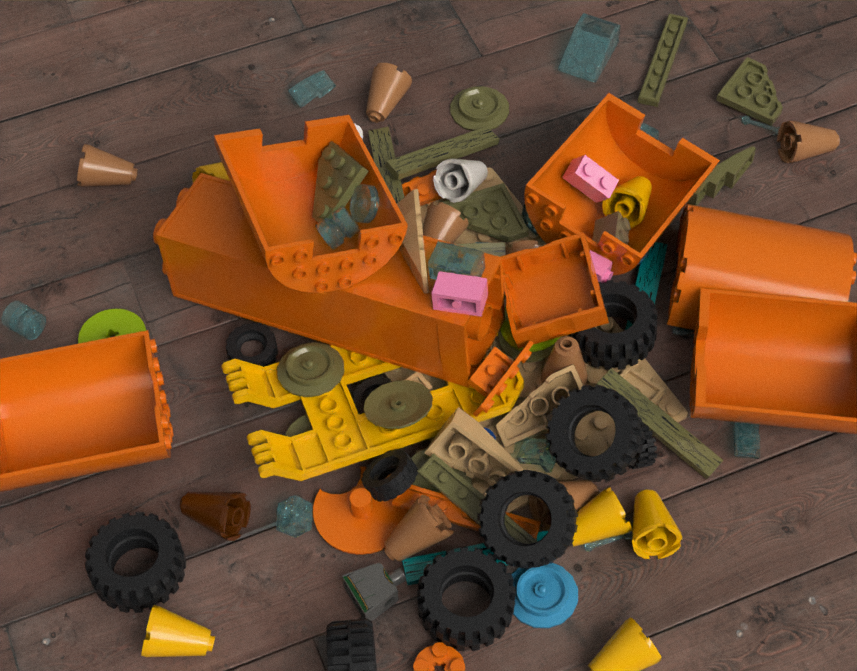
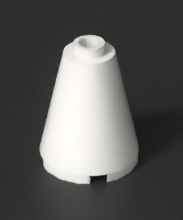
M447 159L437 165L433 182L436 191L443 199L446 198L452 203L465 200L486 179L488 170L481 161Z

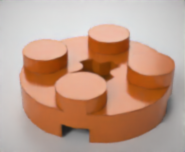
M437 642L423 649L417 655L413 664V671H435L434 667L437 665L444 666V671H465V663L461 654L453 647L446 646L442 642Z

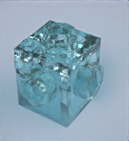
M295 495L278 503L276 530L294 538L312 529L313 503Z

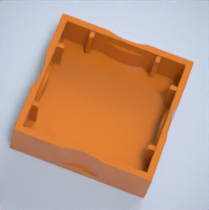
M584 232L552 241L538 248L524 249L501 256L506 310L512 336L518 349L523 348L529 341L537 344L609 323Z

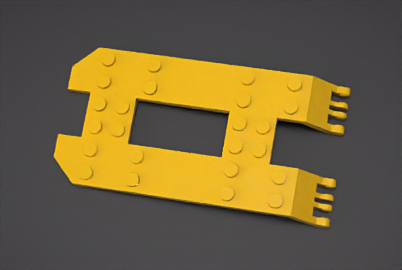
M331 345L330 347L337 350L344 361V374L340 383L331 391L320 396L302 397L293 395L282 387L277 373L279 362L263 367L233 359L221 365L223 373L228 374L226 382L229 390L234 392L232 399L235 404L251 402L276 408L301 400L312 430L292 437L264 430L247 435L248 444L254 446L251 449L254 461L257 465H261L258 468L261 478L275 475L297 481H303L384 454L389 450L392 451L435 437L458 407L478 422L511 412L524 388V380L518 371L512 380L507 378L504 382L508 386L501 395H494L492 400L495 403L488 412L482 411L475 417L473 413L485 397L472 386L468 388L445 381L447 386L430 391L433 397L432 408L426 417L405 428L387 429L374 425L367 419L365 413L358 414L347 384L400 368V366Z

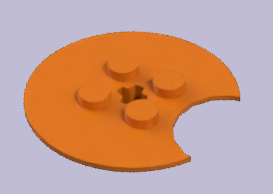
M360 467L361 478L363 477L362 474L366 470V467ZM361 478L353 489L343 494H329L320 489L313 505L314 523L321 537L335 549L355 555L372 554L386 548L385 541L408 512L407 510L393 507V499L381 502L374 500L371 493L362 484Z

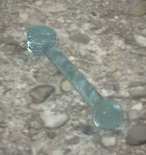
M749 116L742 117L744 125L752 124L778 134L780 127L776 128L751 120Z
M632 531L598 542L587 543L584 545V549L587 552H591L593 548L621 539L630 540L632 538Z

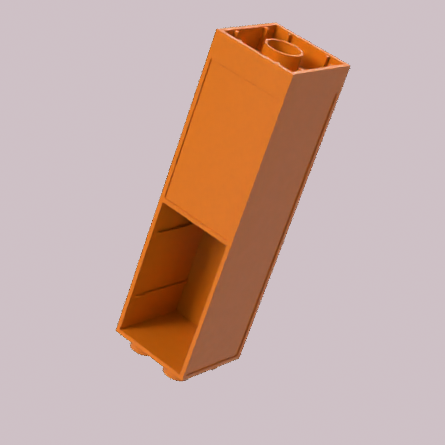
M200 173L190 188H183L180 191L175 209L167 219H160L154 229L153 240L156 245H159L163 259L162 271L168 276L173 296L468 388L470 385L467 381L483 362L505 321L502 257L424 235L429 293H423L399 249L377 272L347 289L325 293H310L291 289L280 283L269 271L231 182L204 173ZM439 271L487 278L488 297L481 317L433 310L432 291Z

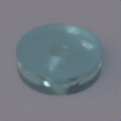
M360 184L355 188L351 197V216L356 222L370 223L378 211V191L372 185Z

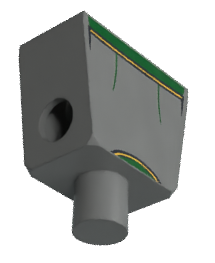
M381 563L342 575L343 587L361 617L371 621L375 620L399 600L396 586L407 581L400 567L387 573Z

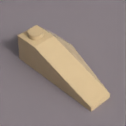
M413 189L397 203L408 224L406 235L399 250L423 293H429L418 189Z
M574 364L551 374L542 385L531 392L520 405L516 406L495 425L505 448L549 431L546 428L547 420H552L553 415L550 414L552 407L557 409L560 405L557 400L562 396L567 398L569 396L568 391L574 388L581 390L583 386Z
M459 407L444 423L425 450V454L429 457L434 453L452 469L465 472L466 476L470 478L475 476L486 480L491 486L501 476L505 477L510 472L524 470L478 421Z

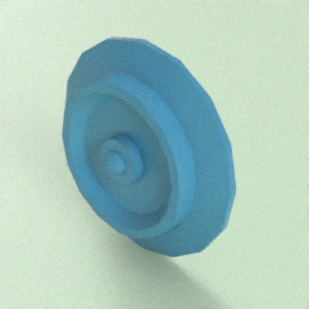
M550 563L536 568L519 567L512 573L513 586L516 590L513 615L520 622L533 628H551L564 623L572 616L578 604V587L573 576L562 566Z

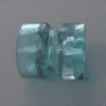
M343 205L332 213L331 219L325 218L315 225L332 250L343 244L345 237L351 238L360 231L359 226Z
M16 300L6 307L2 316V324L24 338L34 340L44 330L46 317Z

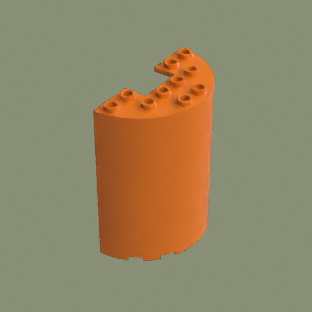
M608 93L526 184L524 199L530 221L546 244L584 232L589 249L613 262L611 271L613 272L612 276L627 273L637 266L720 160L684 138L678 142L675 150L671 149L640 130L645 114ZM586 155L619 180L616 187L637 176H643L651 182L652 190L645 217L640 224L629 230V242L627 244L606 231L602 233L599 243L592 240L595 221L605 217L602 208L603 201L594 202L562 178L573 159Z
M350 115L305 121L304 140L262 146L263 134L260 128L214 135L217 153L269 271L283 285L297 291L310 293H325L347 289L377 272L394 256L401 246L408 224ZM333 141L365 167L368 173L330 230L321 226L312 215L318 161L322 156L323 150Z
M687 204L682 211L676 247V253L679 254L676 276L671 288L667 325L695 330L701 288L848 302L851 285L855 283L856 271H853V266L856 264L857 253L854 252L852 238L849 234Z
M700 289L691 360L690 417L857 434V303Z
M148 330L0 359V492L171 458V443L174 436L169 419L171 413L169 404H167L165 390L161 389V386L164 385L162 371H160L158 357L154 356V353H158L155 339H150Z

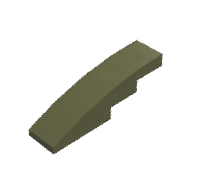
M751 146L718 164L690 198L688 204L697 206L705 195L714 199L724 185L732 189L753 163L756 148Z

